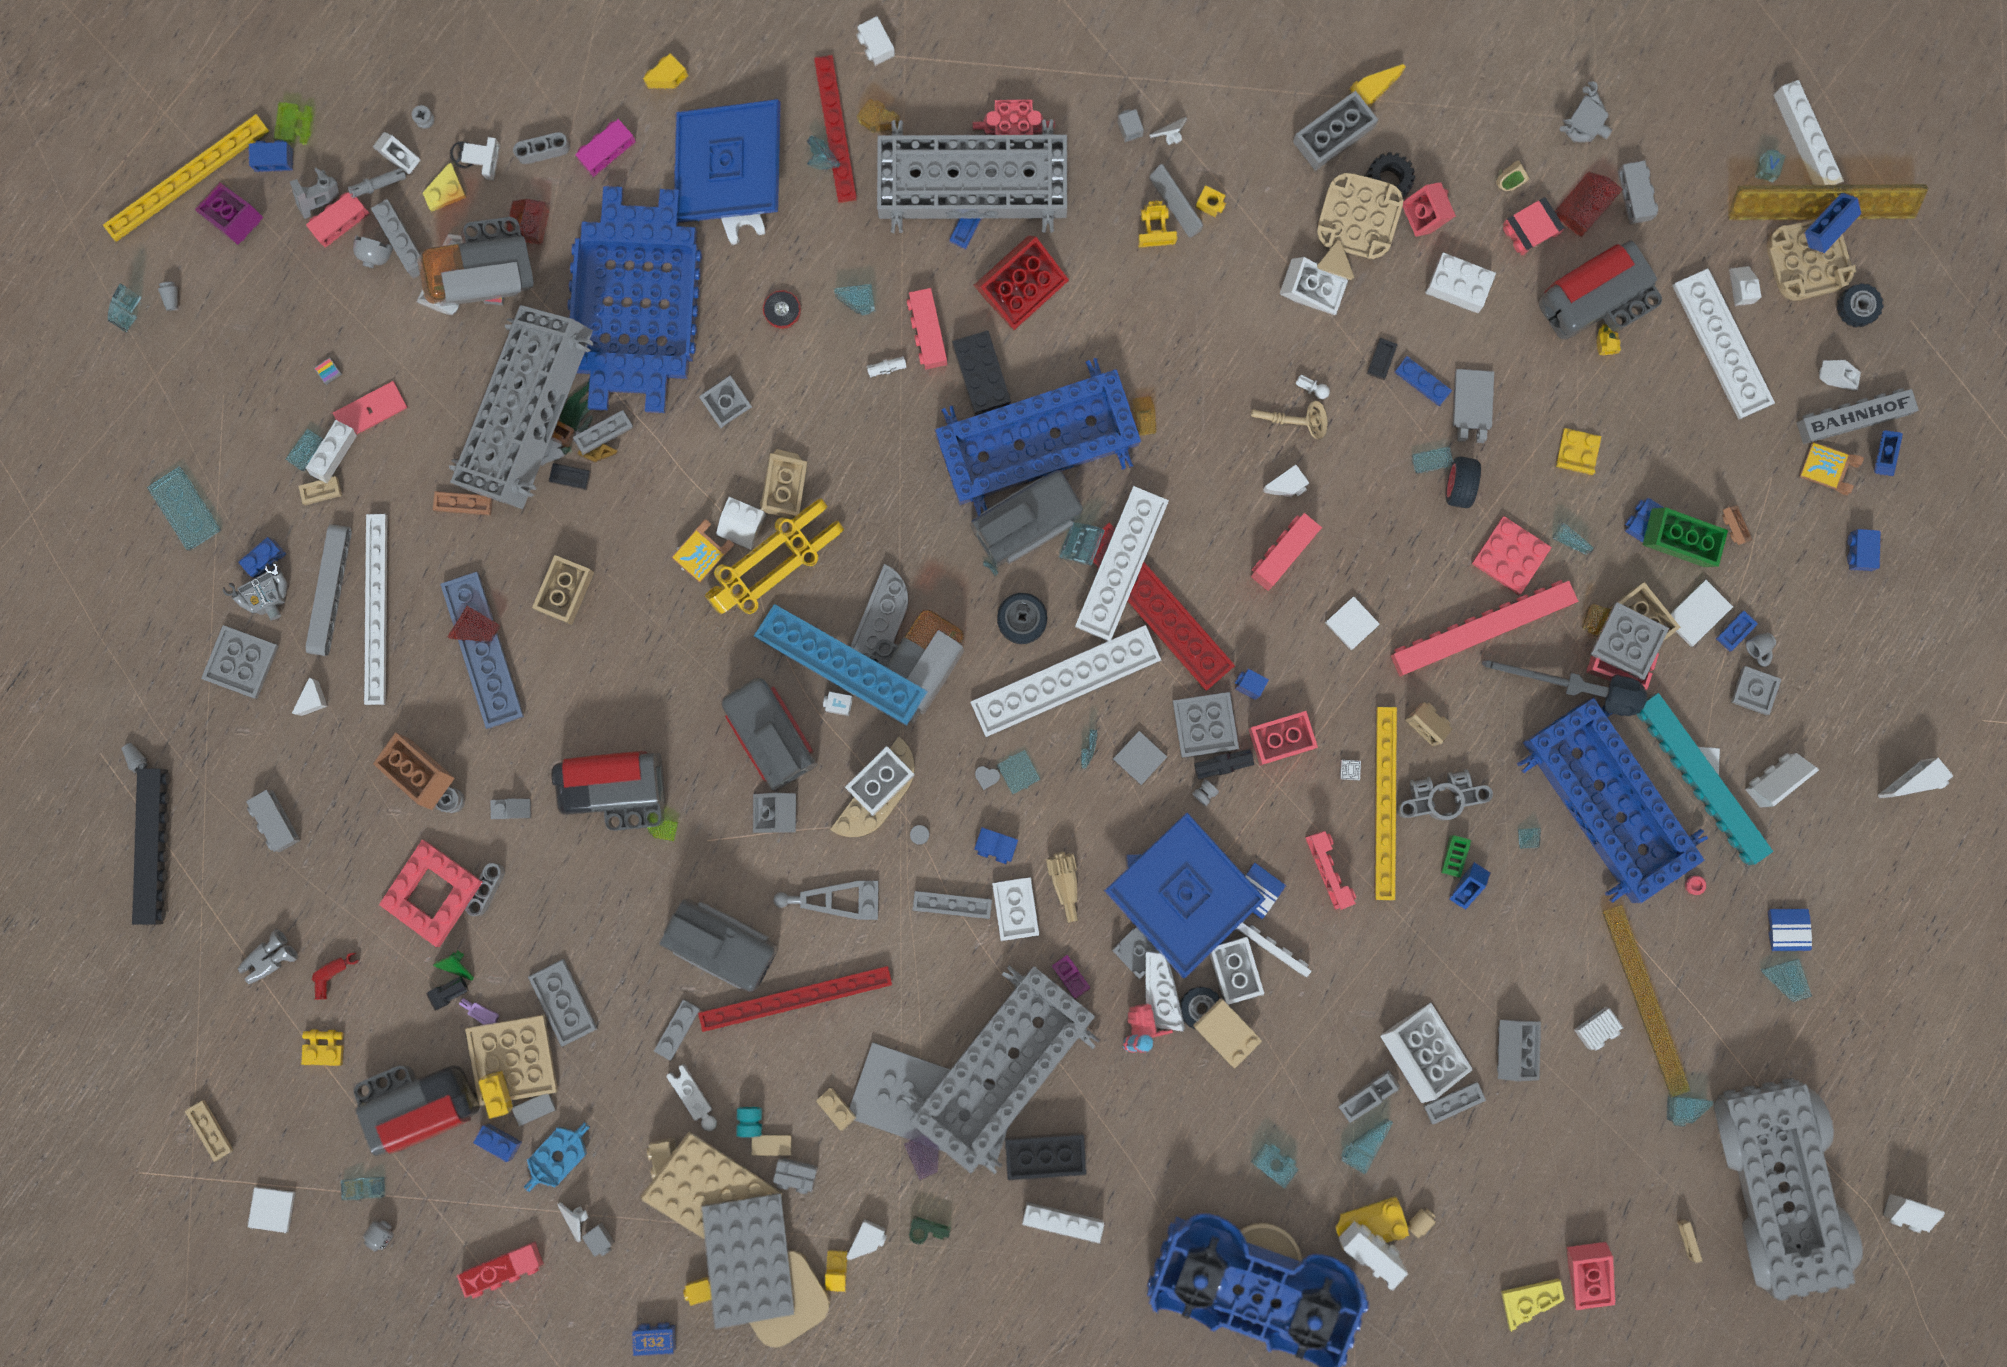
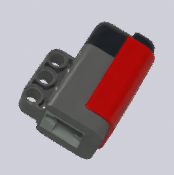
M646 751L566 758L563 762L555 764L551 769L552 784L556 790L557 808L562 815L604 811L605 825L612 831L655 827L664 822V803L666 798L660 753L647 754ZM653 812L657 813L659 817L656 823L650 820V815ZM634 814L639 817L637 825L631 823V817ZM614 816L620 820L618 827H614L611 823Z
M406 1065L397 1066L359 1082L354 1087V1096L358 1104L355 1108L368 1146L374 1156L400 1152L471 1121V1116L477 1114L480 1109L477 1095L475 1092H472L464 1070L457 1065L443 1068L420 1079H416L411 1067ZM401 1069L406 1072V1077L403 1080L399 1078ZM383 1077L387 1079V1086L385 1088L380 1085ZM364 1085L369 1088V1093L366 1096L362 1093Z

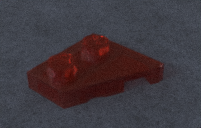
M466 606L447 637L453 640L492 642L501 625L471 607Z

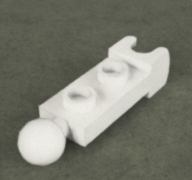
M682 1064L679 1067L681 1072L680 1078L676 1077L673 1073H669L666 1076L693 1119L696 1121L701 1117L702 1128L706 1131H712L717 1125L716 1119L707 1114L712 1108L686 1065Z

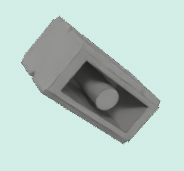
M780 1157L773 1183H776L777 1187L781 1189L793 1187L796 1188V1192L807 1194L808 1191L812 1192L818 1166Z

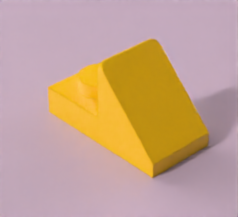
M828 1250L827 1270L825 1273L826 1291H846L848 1251Z

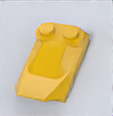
M1396 1196L1340 1214V1220L1335 1227L1338 1237H1340L1355 1221L1360 1226L1365 1225L1373 1235L1382 1237L1386 1243L1402 1240L1409 1236L1405 1217Z

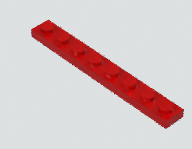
M833 56L814 58L838 203L855 201L857 198Z

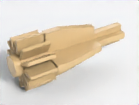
M1065 852L1053 854L1054 857L1046 859L1049 876H1052L1060 903L1065 907L1067 922L1078 921L1075 902H1077L1075 870H1077L1074 854L1068 853L1065 855Z

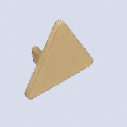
M1338 240L1319 262L1317 268L1352 280L1354 275L1342 243Z

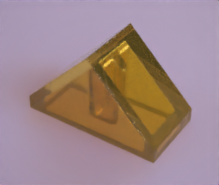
M1151 396L1132 398L1136 428L1139 436L1156 434L1155 408Z

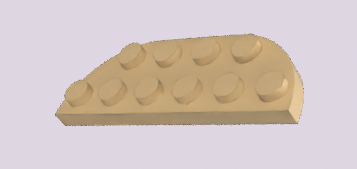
M898 737L890 750L914 773L915 766L912 752L903 739ZM913 778L874 816L854 797L830 830L846 837H860L874 832L884 823L904 796Z

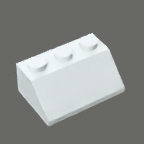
M1786 753L1778 759L1779 763L1777 765H1771L1763 771L1765 773L1763 776L1749 782L1750 786L1745 790L1760 808L1775 806L1819 771L1818 768L1797 753Z

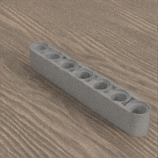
M330 524L327 529L306 641V653L328 656L330 652L351 540V528L347 526Z

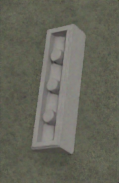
M1159 165L1150 175V180L1188 237L1191 238L1201 232L1203 223L1164 165Z

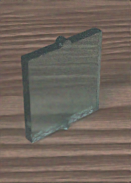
M1025 750L1014 756L1010 755L1009 759L997 764L1012 794L1024 788L1028 789V786L1041 780Z

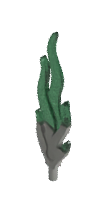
M590 379L585 387L568 399L559 421L573 428L576 435L587 430L593 420V417L590 415L579 428L582 419L590 411L588 409V399L580 403V400L589 392ZM550 439L541 466L562 458L572 448H561L563 445Z

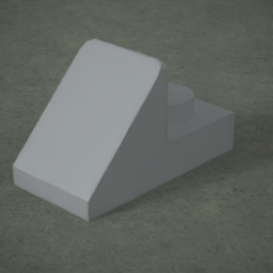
M531 799L490 800L492 820L531 818Z

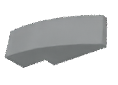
M1387 1070L1339 1105V1108L1351 1123L1382 1103L1385 1098L1398 1091L1400 1085L1391 1072Z

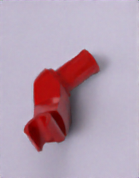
M349 953L344 960L342 958L333 960L313 973L311 980L315 982L314 1000L327 999V982L334 975L347 969V964L355 965L359 963L360 960L355 962L350 960L351 956L357 953Z

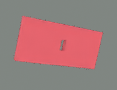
M392 381L333 412V415L337 421L353 428L357 435L408 407L396 384ZM369 407H370L371 410L373 411L371 414L369 413V411H368V409H367V408H369Z

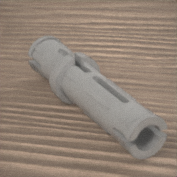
M400 167L372 179L366 178L359 184L349 186L348 191L354 199L360 195L371 194L376 189L404 180L406 176L404 172L401 173L403 169Z

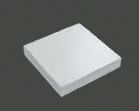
M1354 596L1325 622L1350 650H1353L1380 625Z
M255 1187L248 1228L289 1232L295 1192Z

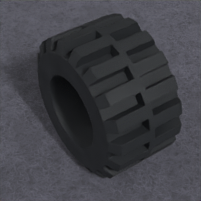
M1388 152L1386 156L1383 153L1379 158L1376 157L1373 160L1365 177L1382 181L1380 173L1385 171L1394 173L1399 179V185H1396L1404 199L1411 190L1415 180V175H1413L1415 170L1411 168L1412 163L1411 161L1407 162V157L1404 155L1402 158L1399 157L1400 153L1392 155V152Z

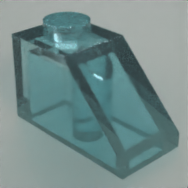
M872 284L834 288L835 297L855 313L869 315L875 311Z
M1668 1096L1667 1120L1672 1121L1673 1125L1686 1126V1123L1695 1122L1713 1106V1101Z

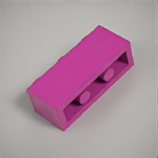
M617 119L615 122H610L602 133L596 134L591 142L581 146L575 155L584 168L594 177L636 141L630 131Z

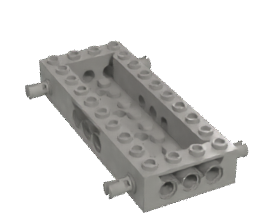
M1051 119L1049 128L1046 126V120H1042V135H903V121L899 120L898 129H896L895 120L891 121L892 136H878L877 210L879 219H891V233H895L897 224L899 233H903V219L1042 218V232L1046 233V227L1049 224L1050 233L1054 232V218H1067V135H1053L1054 121ZM914 169H917L921 172L920 176L917 178H914L910 175L911 171ZM951 169H956L959 174L956 177H950L948 172ZM994 169L997 174L994 177H988L986 171ZM1026 169H1032L1034 171V175L1032 177H1026L1024 175V171Z
M520 305L515 319H507L512 324H505V328L510 330L460 459H452L451 461L456 466L449 465V468L454 471L450 483L473 493L523 509L528 496H534L530 490H536L535 485H533L583 355L585 352L591 351L587 348V345L593 346V342L590 340L593 330L574 319Z
M1009 965L1007 969L1013 976L1006 972H1003L1002 976L1015 985V989L930 1096L923 1100L910 1088L908 1092L914 1100L907 1096L902 1098L916 1109V1113L909 1123L970 1173L981 1163L993 1174L997 1172L991 1163L998 1167H1001L1002 1163L993 1158L989 1151L1077 1039L1080 1038L1092 1049L1095 1048V1045L1089 1038L1096 1042L1101 1040L1087 1029V1026L1095 1016L1035 967H1032L1026 975L1022 976ZM1035 1017L1043 1019L1044 1023L1041 1028L1033 1026L1032 1022ZM1012 1047L1019 1050V1056L1016 1059H1011L1008 1056V1051ZM988 1078L993 1079L995 1082V1086L991 1090L985 1089L983 1085L984 1081ZM963 1109L970 1112V1118L967 1121L959 1119V1112Z

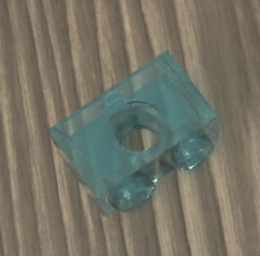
M1264 1143L1251 1162L1283 1188H1286L1299 1170L1295 1167L1296 1162L1288 1155L1286 1158L1279 1154L1281 1150L1272 1143L1270 1146ZM1275 1159L1281 1161V1165L1277 1169L1271 1167V1163Z

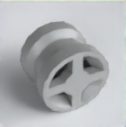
M420 105L413 109L412 118L420 128L427 129L433 125L434 116L426 106Z

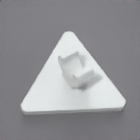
M1184 117L1150 134V137L1167 135L1166 140L1169 145L1174 142H1180L1182 137L1178 131L1181 130L1187 118Z
M561 1202L558 1203V1207L576 1241H581L580 1222L588 1218L587 1212L583 1211L582 1207H578L572 1212Z

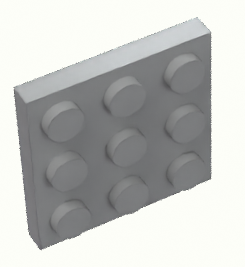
M1616 602L1590 655L1640 680H1645L1669 628Z
M223 625L201 679L258 699L279 645Z
M1230 692L1172 701L1181 758L1239 749Z

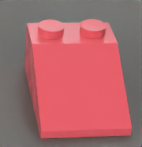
M1601 1242L1567 1247L1568 1268L1575 1309L1581 1310L1615 1305L1613 1255L1607 1243Z

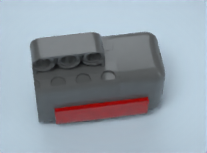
M1629 240L1622 245L1616 244L1553 282L1540 298L1539 308L1549 321L1556 335L1560 339L1566 340L1601 319H1604L1612 331L1618 332L1656 309L1661 304L1662 297L1655 287V282L1657 281L1655 273L1637 245ZM1647 299H1652L1654 305L1649 304ZM1632 308L1638 311V315L1632 312ZM1616 317L1622 320V325L1616 322Z
M752 679L741 686L740 689L734 690L723 698L722 708L726 713L725 718L764 781H767L772 790L777 791L818 766L812 756L814 751L776 688H771L764 679Z

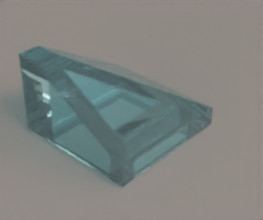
M1541 828L1518 829L1520 849L1540 847Z

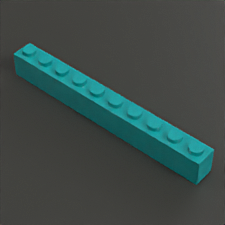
M1656 693L1647 698L1644 708L1636 715L1647 724L1648 732L1660 742L1659 747L1661 750L1668 753L1672 765L1683 774L1682 779L1694 789L1693 794L1698 800H1702L1706 812L1715 818L1719 830L1725 832L1728 836L1729 844L1740 853V859L1745 864L1756 865L1774 852L1661 695Z

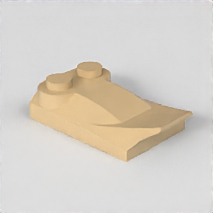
M776 449L775 452L770 453L763 496L760 501V510L768 514L787 518H794L800 513L807 461H803L796 453Z

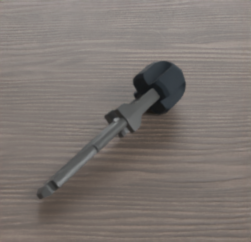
M1489 660L1482 661V665L1487 668L1567 687L1566 694L1569 695L1586 692L1606 697L1605 710L1612 714L1621 716L1638 714L1647 702L1645 687L1639 681L1625 676H1613L1609 687L1584 682L1580 675L1571 673L1570 679Z

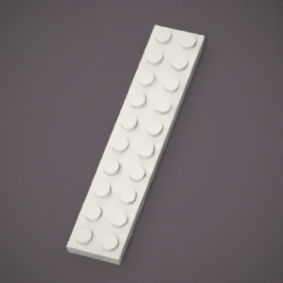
M1145 625L973 700L970 703L985 737H988L1161 661V658Z

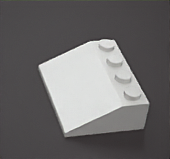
M1432 1003L1425 1005L1380 1035L1421 1103L1436 1100L1473 1070Z

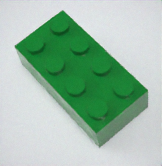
M1666 507L1652 508L1642 545L1702 567H1719L1728 530Z

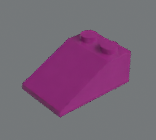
M221 183L195 209L198 214L237 245L264 218L248 202Z

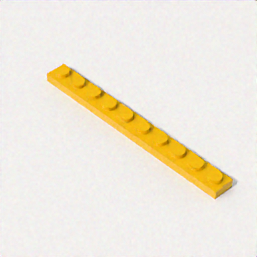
M257 114L111 218L103 226L117 242L246 149L250 143H254L268 133V128Z
M1376 707L1375 900H1395L1397 707Z

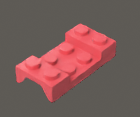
M1322 831L1306 837L1305 839L1334 909L1340 908L1342 910L1356 904L1354 901L1356 899L1354 890L1352 888L1349 889L1348 886L1339 885L1341 884V879L1338 873L1333 871L1332 866L1334 863L1331 856L1326 854L1327 851L1333 849L1331 845L1334 843L1331 835L1326 834V831Z

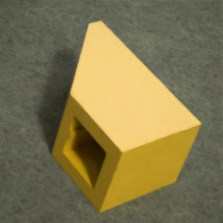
M669 54L667 57L661 58L654 69L648 70L643 80L648 88L675 89L688 77L686 69Z

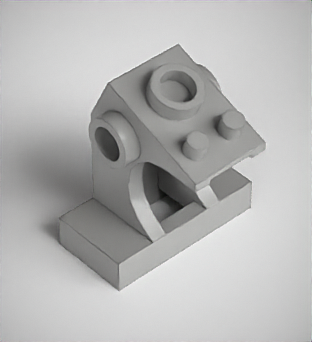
M314 168L318 176V183L312 187L300 186L297 179L290 181L296 205L304 219L311 217L310 210L331 203L339 195L338 183L333 177L325 175L326 172L324 170L320 171Z

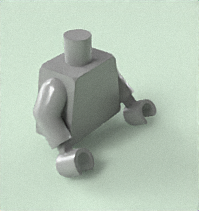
M1588 82L1590 88L1588 86L1583 87V92L1589 93L1588 96L1586 95L1571 119L1562 121L1565 126H1560V131L1566 132L1573 142H1591L1597 134L1607 139L1613 130L1604 124L1609 115L1597 93L1598 85L1596 82Z

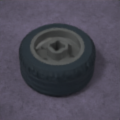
M1012 594L1001 603L998 609L997 624L999 630L1006 639L1013 643H1031L1037 640L1046 628L1047 610L1042 601L1032 594ZM1020 615L1023 616V617L1025 616V617H1026V620H1025V621H1022V620L1019 621V616H1020Z

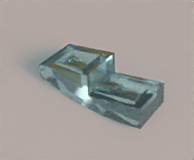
M1089 730V749L1081 750V769H1086L1092 759L1097 742V730Z
M384 1177L341 1180L342 1200L385 1197Z

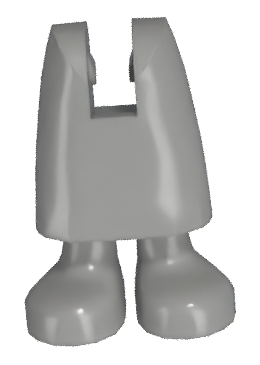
M276 929L273 931L267 944L261 943L237 968L240 974L253 966L256 969L244 979L247 984H252L282 966L280 962L282 960L294 962L298 959L295 949L285 945L288 941L280 930ZM281 947L276 953L273 952L275 949Z

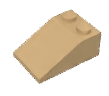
M1221 998L1193 1025L1234 1069L1262 1042Z

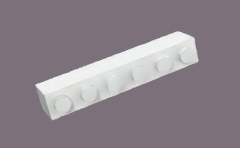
M1797 80L1782 86L1774 94V97L1817 194L1821 195L1836 189L1844 180L1800 81Z

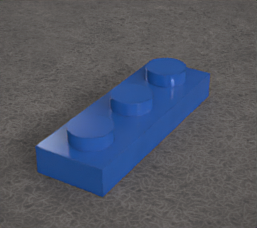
M1408 356L1394 372L1438 406L1444 402L1452 391Z

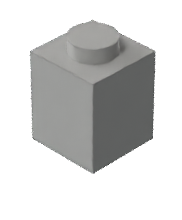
M1130 109L1125 110L1118 115L1117 123L1125 142L1143 136L1144 129L1136 109L1132 111Z
M603 1223L582 1236L594 1257L598 1254L604 1256L612 1250L610 1246L615 1243Z

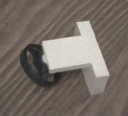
M488 137L487 146L460 141L452 145L450 158L457 167L463 169L469 168L473 164L483 165L482 175L486 180L494 181L500 144L496 138ZM458 144L460 150L458 151V159L455 161L453 149ZM458 162L470 163V165L462 166Z

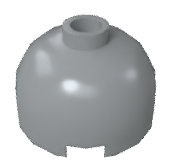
M356 235L353 243V251L356 258L363 261V266L374 268V265L385 264L389 260L393 248L392 245H385L379 241Z

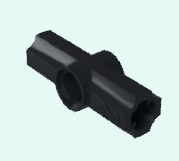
M1249 749L1233 754L1227 753L1215 756L1213 759L1194 763L1197 778L1204 779L1253 766L1254 759Z

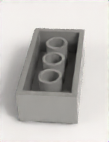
M1354 91L1295 135L1293 143L1316 171L1374 129L1378 118L1359 94Z

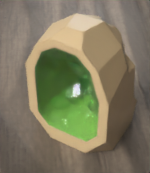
M1518 160L1503 170L1496 183L1500 189L1511 191L1527 182L1529 177Z

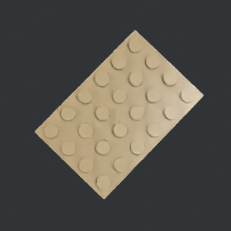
M688 1132L640 1197L644 1202L704 1239L701 1206L780 1193L781 1196L783 1194L780 1190L691 1132Z

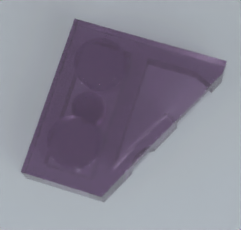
M923 1134L904 1143L919 1180L938 1172L939 1147Z

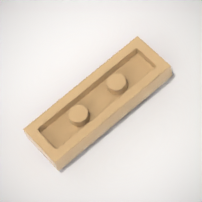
M205 1100L200 1101L185 1111L214 1162L234 1151Z

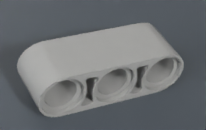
M560 132L520 141L513 147L515 156L522 164H530L562 156L570 150V144L566 136ZM559 141H564L562 146H556ZM540 146H546L544 150L538 151ZM523 150H527L525 155H520Z
M490 863L484 867L479 877L483 882L465 908L469 915L481 916L487 911L505 874V869L502 865ZM493 867H496L498 870L496 877H492L490 874V870ZM485 884L489 887V892L486 895L481 891L482 886ZM475 902L480 904V910L477 913L473 910Z

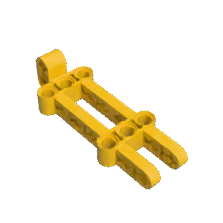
M820 498L814 501L791 520L785 517L777 519L775 522L776 532L733 566L729 567L722 564L716 567L714 575L722 586L713 587L704 596L718 613H725L735 604L747 614L756 612L758 609L757 599L801 564L813 566L817 563V552L844 530L841 523L835 521L809 542L800 531L801 528L828 507L824 500ZM788 522L789 528L783 532L782 524ZM799 537L800 544L794 547L793 540ZM785 542L793 554L748 589L740 579V576ZM810 552L811 559L805 562L804 556ZM728 569V577L722 579L721 572ZM739 584L740 591L733 594V587ZM751 599V606L745 609V601Z

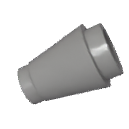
M175 282L160 283L158 291L166 311L177 310L178 287L175 286Z
M132 743L122 747L129 770L137 773V769H145L148 766L147 759Z

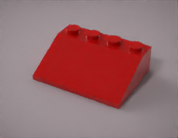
M1028 235L980 278L974 286L990 306L1015 330L1063 287L1069 279L1038 238Z

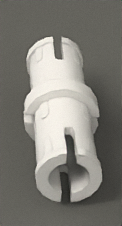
M901 356L896 359H885L883 362L868 365L867 370L870 378L885 373L888 375L892 371L905 369L906 363L904 357Z

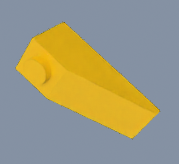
M1402 64L1364 77L1360 82L1356 81L1350 87V94L1356 91L1367 106L1370 107L1402 75L1406 66Z

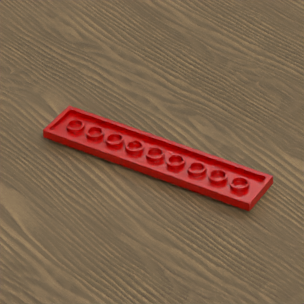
M1110 523L1081 546V550L1098 569L1115 532V528ZM1143 562L1127 602L1202 688L1207 691L1235 665L1146 563Z

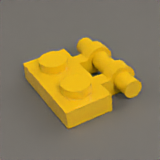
M318 1029L303 1031L302 1038L310 1039V1044L302 1045L301 1065H343L344 1045H336V1040H343L344 1033L336 1032V1030L325 1032ZM319 1039H327L328 1045H318Z

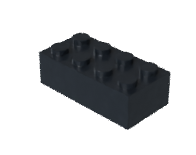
M983 331L952 341L954 354L974 416L1010 405L1011 399L989 331Z
M1083 1132L1005 1137L1008 1180L1087 1175Z

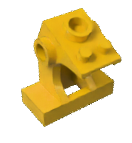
M1160 200L1148 201V205H1144V209H1141V219L1145 221L1146 234L1139 235L1138 248L1176 244L1177 231L1167 232L1165 219L1169 217L1168 207ZM1160 220L1161 230L1151 231L1150 221Z

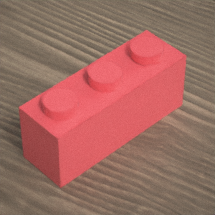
M349 192L342 194L338 201L328 205L322 213L313 216L309 223L306 224L312 234L325 248L370 214L357 197L353 199L351 197L352 194Z

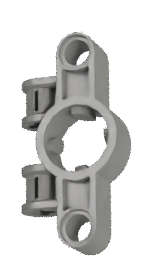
M1468 769L1453 774L1448 772V783L1433 786L1429 776L1423 780H1410L1413 799L1400 802L1396 808L1397 814L1402 818L1429 814L1437 820H1451L1459 816L1466 806L1489 802L1493 797V792L1486 785L1473 787ZM1449 789L1455 794L1456 809L1453 813L1440 815L1434 810L1435 804L1432 801V797L1437 790ZM1480 789L1484 790L1486 793V797L1484 800L1480 799L1478 796V792ZM1405 804H1408L1411 807V812L1409 815L1403 812V806Z

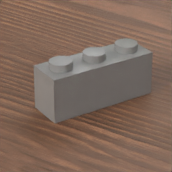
M1645 161L1624 164L1618 170L1629 224L1651 221L1658 213V205L1654 202L1653 198L1654 187L1650 184L1649 167H1646Z
M265 790L246 801L249 806L247 810L258 822L256 826L262 834L264 833L267 839L266 844L271 851L281 852L301 841L273 790Z

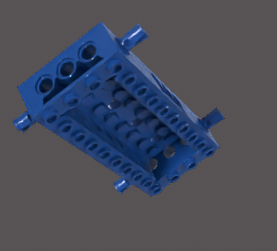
M1097 358L1093 359L1094 368L1090 360L1085 363L1091 378L962 421H957L953 406H949L951 416L943 408L942 412L947 426L935 429V434L959 505L973 502L977 515L980 516V508L983 511L988 510L984 500L986 496L1040 479L1053 471H1064L1112 454L1118 455L1122 470L1126 469L1125 460L1129 468L1133 467L1128 450L1138 446L1141 439L1117 369L1102 374ZM1087 417H1094L1096 424L1088 426L1085 422ZM1051 429H1058L1060 436L1052 438L1050 436ZM1017 440L1023 441L1025 444L1024 449L1016 450L1014 442ZM979 453H987L989 456L988 461L980 462L978 460Z
M1592 698L1582 702L1522 742L1531 755L1518 762L1517 765L1521 766L1527 763L1521 770L1523 773H1526L1535 765L1539 766L1612 873L1618 885L1605 892L1606 896L1614 894L1609 901L1613 903L1626 894L1631 903H1642L1705 861L1696 846L1707 840L1708 836L1698 838L1704 832L1702 829H1699L1691 836L1687 835L1607 718L1612 713L1606 712L1605 705L1600 708L1596 700ZM1574 748H1578L1581 751V756L1578 759L1572 755ZM1596 780H1600L1603 783V788L1600 791L1594 788ZM1618 812H1622L1625 815V820L1622 823L1616 820ZM1641 844H1644L1647 848L1645 855H1641L1638 852V847Z

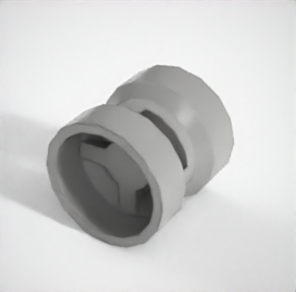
M1205 779L1201 783V787L1192 794L1204 806H1207L1210 803V799L1215 797L1219 791Z

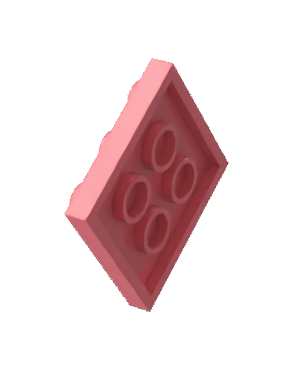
M1503 516L1475 557L1472 565L1516 594L1521 595L1552 547Z

